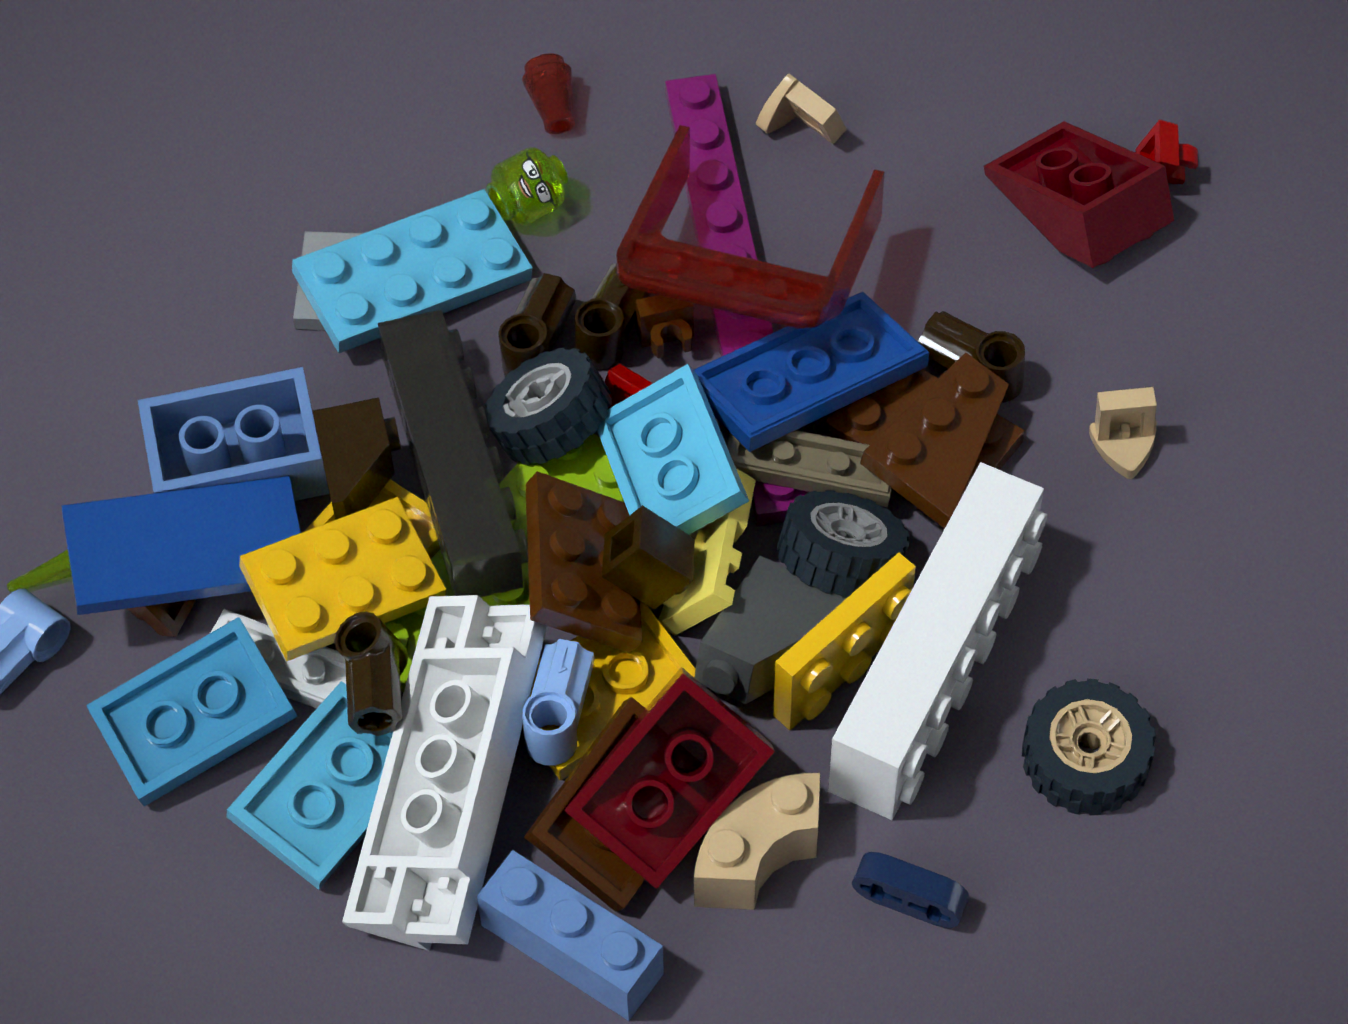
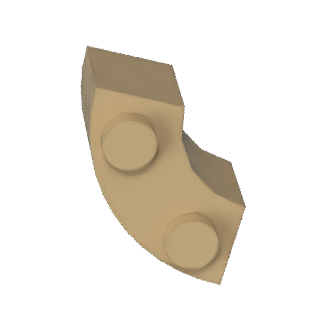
M820 773L788 775L762 783L742 794L722 812L705 835L698 853L694 873V907L754 910L760 888L774 871L792 861L816 858Z

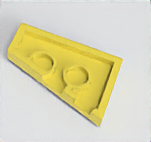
M739 469L736 470L749 502L690 534L695 539V573L693 581L684 592L673 595L663 603L664 606L658 620L665 630L674 636L726 609L733 603L735 590L726 585V579L730 572L734 573L740 566L742 553L733 548V543L738 540L747 527L756 482L755 479Z

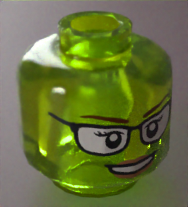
M528 147L502 160L493 167L491 182L486 186L487 194L503 220L509 221L512 219L517 224L529 225L561 207L565 199L563 185L568 183V175L562 162L555 155L548 157L540 149Z

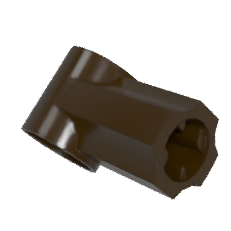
M626 259L618 264L612 263L593 297L582 303L576 311L575 349H579L582 354L585 352L597 370L609 369L622 359L624 340L636 321L635 300L650 297L654 290V278L644 271L642 265Z
M543 273L539 278H532L515 314L501 324L498 337L502 368L505 376L511 370L514 371L521 366V363L531 360L539 356L540 353L552 351L576 302L575 289L568 286L561 277Z
M945 311L941 313L935 312L927 321L918 342L929 352V359L949 369L966 352L1009 384L1002 403L1011 401L1020 394L1023 388L1025 346L1020 338L1006 331L986 333Z
M359 612L348 617L340 625L335 636L336 650L345 658L348 725L357 734L367 733L378 737L396 731V724L402 720L400 675L407 665L408 652L406 647L374 613Z

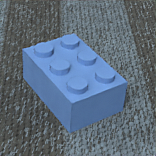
M303 367L138 400L154 493L290 476L294 501L329 494Z

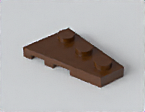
M965 352L863 451L860 464L945 528L965 491L1009 384Z

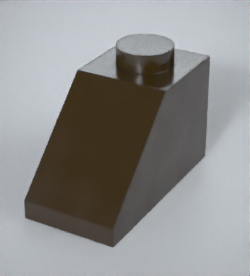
M379 397L314 410L313 415L335 520L368 508L395 474L391 452L401 450L395 417L384 419Z

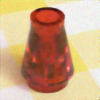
M554 53L542 54L530 59L524 66L525 74L522 77V83L543 121L545 131L549 134H561L571 130L575 125L572 100V68L564 62V58L561 55Z

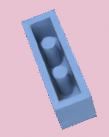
M514 850L511 851L477 895L481 926L628 1021H630L664 975L663 945Z

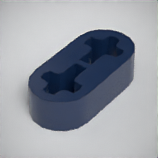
M868 852L863 855L851 882L858 894L876 904L944 928L957 927L970 898L968 891L958 882L879 852Z

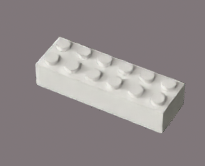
M980 462L832 738L828 792L890 820H893L902 802L909 805L912 804L925 773L920 771L926 754L936 757L948 732L949 725L944 722L950 708L960 710L968 696L973 682V678L968 675L974 661L984 664L996 638V632L992 631L998 616L1005 619L1008 618L1018 597L1020 588L1015 586L1021 571L1030 574L1037 562L1042 548V543L1038 542L1048 516V514L1040 511L1044 488Z

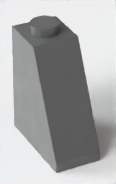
M759 556L736 589L732 605L721 611L701 640L694 678L714 692L724 694L744 704L753 701L774 689L775 661L847 597L831 592L829 594L820 591L815 586H809L796 575H792L786 569L787 567Z

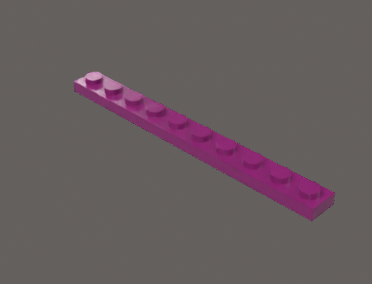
M716 74L667 80L665 81V94L722 357L774 332ZM756 481L752 505L757 526L784 522L790 503H793L794 499L799 495H807L809 491Z

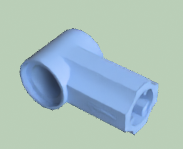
M26 589L13 591L0 604V694L34 660L44 662L53 657L64 645L70 632V622Z
M558 639L553 644H545L531 697L526 700L523 706L522 717L526 751L535 762L543 765L564 763L574 755L577 749V728L594 665V653L583 648L579 642ZM547 725L559 726V728L555 730L540 729L541 727Z

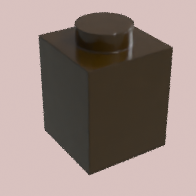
M642 505L605 534L602 577L651 608L656 609L673 595L684 592L693 581L695 573V539Z

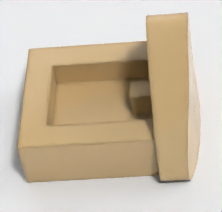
M790 73L785 76L768 98L756 121V125L768 134L785 126L793 118L797 117L833 145L847 130L837 110Z
M1153 387L1097 392L1095 422L1091 423L1089 427L1090 438L1105 462L1127 479H1133L1148 460L1154 446L1157 404Z

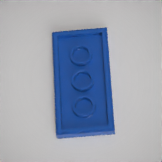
M862 291L694 369L699 377L715 418L751 452L928 367L929 352Z
M290 476L61 505L77 615L251 592L239 567L240 556L301 533Z

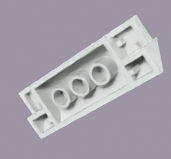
M478 595L429 597L401 701L402 720L396 724V731H393L343 916L342 923L346 926L430 951L432 943L468 944L478 906L477 895L482 890L523 726V706L531 694L547 629L546 625L530 620V605L489 606Z

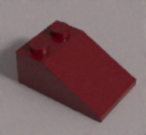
M1065 121L984 165L985 175L1059 252L1091 268L1109 262L1118 253L1139 241L1150 238L1154 232L1174 221L1166 167Z
M681 667L641 713L564 811L657 889L775 751L772 744Z

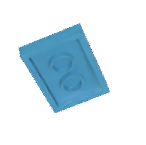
M240 617L86 705L134 793L144 807L298 717Z

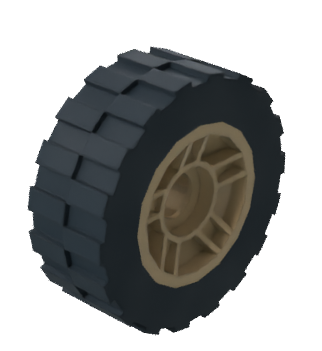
M1087 678V681L1077 682L1076 679L1066 681L1065 685L1057 688L1054 686L1048 690L1042 700H1037L1033 706L1031 716H1028L1022 744V757H1025L1023 768L1026 776H1030L1032 780V787L1038 794L1041 792L1047 797V802L1055 807L1057 805L1067 809V812L1074 814L1086 812L1089 815H1101L1102 811L1111 810L1113 812L1120 809L1124 802L1128 800L1131 802L1138 795L1140 786L1144 787L1156 748L1154 747L1156 739L1155 727H1151L1149 722L1151 716L1146 708H1142L1137 703L1138 699L1130 692L1129 694L1120 690V686L1111 682L1109 684L1098 682L1099 679ZM1082 742L1085 747L1092 749L1099 747V750L1094 753H1086L1079 748L1078 743Z

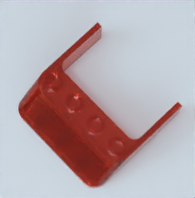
M680 125L617 250V275L619 280L632 289L795 328H812L837 317L846 304L882 218L885 172L874 169L828 277L669 240L661 234L690 175V127Z

